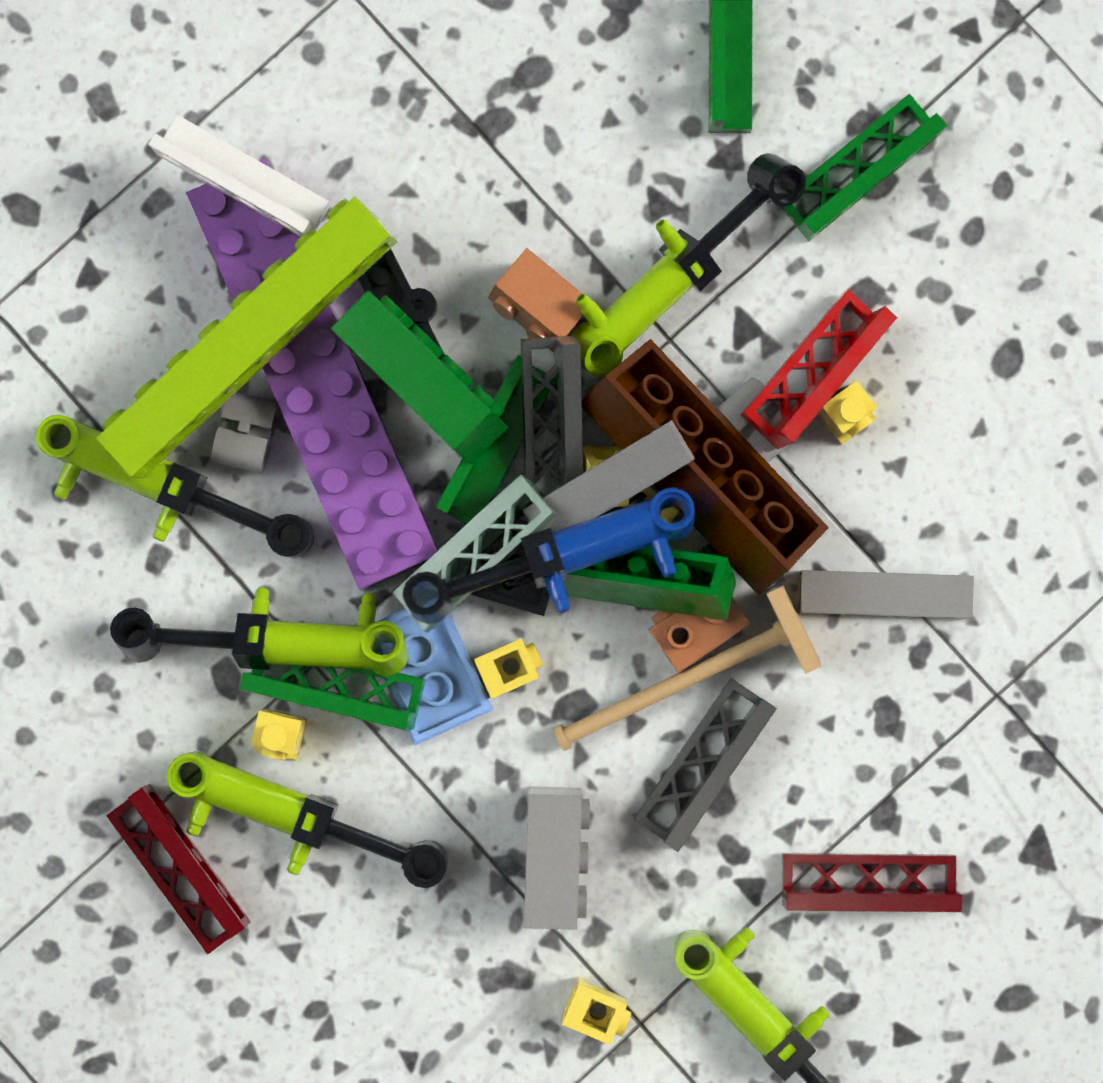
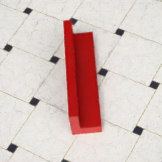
M849 289L844 291L740 415L777 450L794 443L898 317L886 306L872 312ZM847 305L863 322L855 331L840 332L839 313ZM831 325V332H824ZM849 338L842 346L841 339ZM817 339H832L833 358L829 362H814L813 344ZM805 354V363H798ZM815 369H823L816 377ZM791 370H806L807 389L803 393L788 394L787 375ZM779 385V394H772ZM780 400L781 420L772 428L756 412L765 401ZM789 400H797L790 408Z

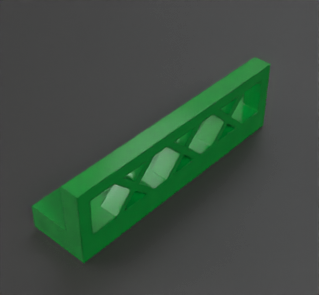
M709 0L708 133H751L752 0Z
M908 94L806 177V187L803 193L820 194L819 208L804 219L793 204L781 207V209L805 238L811 241L939 137L946 129L947 124L938 113H935L930 118L911 94ZM907 109L921 126L908 136L894 135V118ZM887 124V134L877 133ZM865 141H886L885 155L875 163L860 161L861 145ZM892 142H897L898 144L892 148ZM855 150L854 160H844ZM835 166L853 168L852 182L843 189L827 188L828 172ZM859 168L866 169L863 173L859 175ZM822 177L821 187L811 186ZM826 195L833 196L826 202Z
M519 354L494 398V401L505 411L499 418L508 428L473 464L462 457L436 505L438 510L464 524L472 520L492 501L524 442L521 355ZM532 366V368H534L542 377H544L546 372ZM532 375V386L534 387L539 380ZM553 377L549 382L552 386H554L556 378ZM546 386L533 399V410L538 414L550 393Z
M290 665L292 668L290 671L279 678L264 675V670L252 669V672H243L240 690L401 730H414L426 681L424 678L400 672L392 676H382L366 669H348L339 675L335 668L326 667L333 679L323 686L316 688L310 686L302 672L308 666ZM355 672L365 673L374 688L361 698L351 696L342 681ZM296 675L300 683L288 681L287 679ZM375 676L389 680L379 685ZM396 682L413 685L408 709L393 707L383 690ZM337 685L341 693L328 691V689ZM378 695L382 704L369 701V699Z

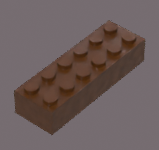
M651 339L604 376L582 400V409L621 450L671 420L673 421L695 459L657 481L654 485L660 491L668 488L681 489L691 497L695 509L693 525L695 529L721 556L728 558L730 566L758 595L788 572L829 528ZM677 508L678 511H679L683 516H685L684 513H683V511L680 510L679 508Z

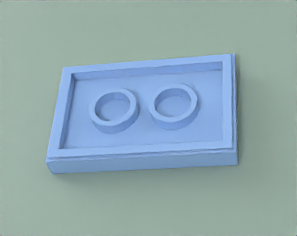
M439 593L436 594L432 599H430L423 607L425 608L434 605L438 600ZM406 609L379 620L394 623L403 633L409 658L406 666L400 673L426 679L414 730H408L415 746L494 710L450 613L429 633L422 630ZM389 642L382 643L375 649L374 653L386 655L394 649L395 645ZM396 682L388 688L397 707L407 710L413 685Z

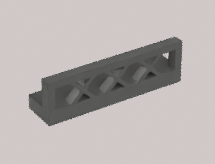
M573 336L520 339L525 478L536 484L549 471L559 480V487L583 474L580 343ZM555 348V365L542 377L532 368L531 349ZM532 375L539 380L534 387L532 386ZM555 375L556 388L549 383ZM546 386L556 395L557 406L543 419L533 410V399ZM533 417L540 422V425L535 430ZM556 418H557V430H555V429L551 426V423H552ZM548 429L557 438L558 448L545 461L534 452V442ZM535 460L541 464V467L536 472ZM557 460L558 472L554 468H552V466Z
M730 677L633 819L660 837L665 844L679 852L777 708ZM733 690L753 703L744 719L726 722L724 703ZM719 712L721 723L710 725ZM739 725L731 738H729L728 727ZM722 728L725 746L720 754L702 757L699 743L701 736L705 731ZM695 747L697 758L686 760ZM714 761L705 774L703 763ZM698 764L701 781L696 789L677 792L675 774L679 768ZM671 782L672 794L662 795ZM690 796L681 809L679 798ZM674 799L677 816L667 831L646 817L656 802Z

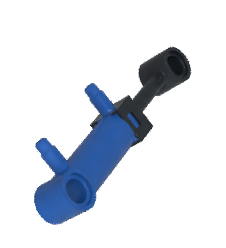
M668 488L657 493L652 499L555 532H551L550 528L521 538L526 556L446 582L445 578L442 579L435 573L427 571L411 576L405 583L403 600L415 619L421 623L434 624L445 619L449 614L453 604L452 599L532 572L537 589L546 586L556 611L560 614L570 610L568 593L563 580L567 579L566 574L651 546L662 575L666 578L675 575L674 558L668 541H680L692 531L695 518L694 502L683 490ZM667 507H677L683 511L685 516L681 521L671 524L665 522L660 514ZM426 589L438 591L439 597L434 605L425 608L417 605V597L422 591Z

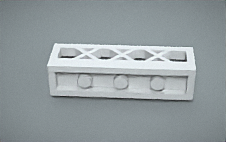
M176 115L164 138L155 133L148 144L162 159L299 237H302L312 229L316 231L331 205L325 198L179 115Z

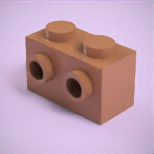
M528 248L523 251L500 278L488 296V299L493 302L492 305L497 313L507 320L514 319L526 329V334L529 338L568 336L584 317L580 307L576 304L577 297L582 293ZM549 348L552 352H555V348Z
M732 597L726 620L659 611L651 617L655 625L649 628L648 631L675 671L680 673L751 623Z

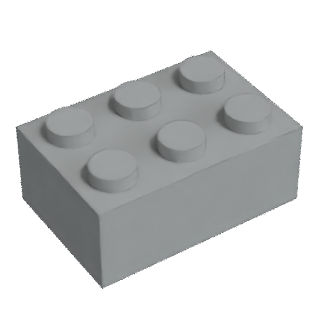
M529 786L524 928L577 930V919L586 918L587 891L586 886L579 885V873L588 874L589 847L588 842H580L581 829H589L590 803L589 799H582L581 788Z

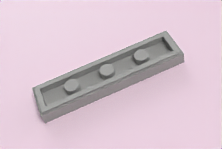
M671 420L544 496L543 499L557 515L540 531L550 528L551 532H555L596 518L693 461L695 457L673 421ZM534 503L523 509L530 522L541 513Z
M800 570L799 613L973 619L974 576Z

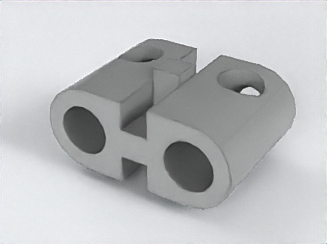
M751 377L717 409L769 463L785 447L777 450L740 415L765 386L757 378ZM765 401L756 412L772 428L781 420V408L775 401Z
M236 392L223 405L220 416L222 419L220 427H217L212 446L211 462L263 473L271 449L270 442L275 434L280 414V407L277 401Z

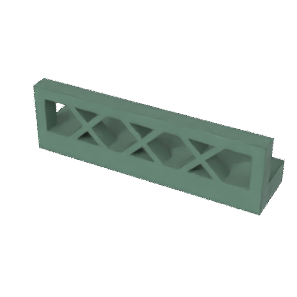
M520 474L411 576L427 571L435 573L440 578H445L446 582H449L471 562V574L505 563L523 546L521 542L522 537L539 532L557 514L542 498L544 494L539 488ZM533 503L541 511L528 525L514 524L524 514L523 509ZM513 531H520V532L513 538ZM504 532L503 548L496 554H482ZM481 560H482V561H487V562L480 568V566H481ZM408 578L392 593L412 616L403 600V589L405 583L409 580ZM433 589L422 591L417 597V605L423 607L438 591ZM471 593L452 599L453 604L450 612ZM413 617L422 630L428 633L438 624L421 623Z

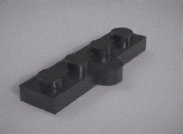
M390 248L358 278L364 292L366 293L369 290L378 300L386 294L414 322L409 330L416 324L441 348L429 324V321L435 317L438 310L436 298L430 291L424 288H411L392 248ZM443 353L439 359L441 360L445 354Z

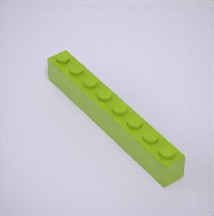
M354 196L350 201L343 199L338 202L327 214L329 220L317 232L315 229L306 232L296 242L294 247L297 250L285 262L280 259L273 263L263 273L264 281L253 292L248 289L241 293L231 303L232 311L221 322L216 319L203 328L198 335L200 341L190 351L184 349L172 357L166 365L169 370L158 381L152 379L140 387L134 395L137 400L127 410L120 409L106 419L103 423L105 430L96 439L130 477L145 478L398 242L362 201Z

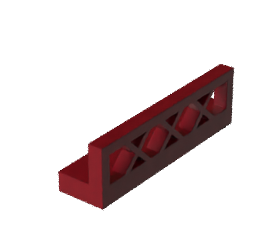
M151 784L138 789L125 802L106 815L207 955L250 924V919ZM134 806L148 825L147 833L131 831L121 818V815ZM137 838L146 839L145 849ZM153 840L160 841L173 859L172 868L158 866L151 859L150 854ZM162 873L171 874L170 883ZM178 875L185 876L199 895L198 902L181 900L176 893ZM188 908L197 909L196 918L192 915ZM203 910L211 911L225 930L213 940L209 938L201 927Z
M783 853L782 905L787 911L962 912V894L956 891V855ZM793 863H811L822 874L809 888L792 887ZM817 863H831L832 865L824 871ZM842 864H854L865 875L853 888H841L830 877ZM861 864L876 865L868 872ZM886 864H897L908 875L896 888H884L874 878ZM904 864L919 865L911 872ZM929 864L945 865V889H927L917 876ZM826 880H828L834 886V888L819 887ZM871 881L877 888L863 887ZM914 881L920 889L905 888Z

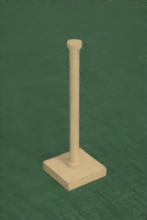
M783 583L767 590L766 593L779 619L772 623L774 628L566 727L560 724L554 727V734L563 751L572 748L573 742L781 643L783 647L791 644L805 674L821 667L820 659Z

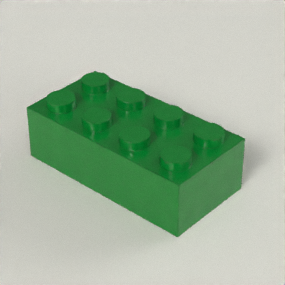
M368 290L331 329L455 452L473 464L508 428L499 418L505 411L478 384L470 390L469 387L474 381L447 354L440 360L439 357L444 351L416 324L409 330L414 322L386 294L378 300Z

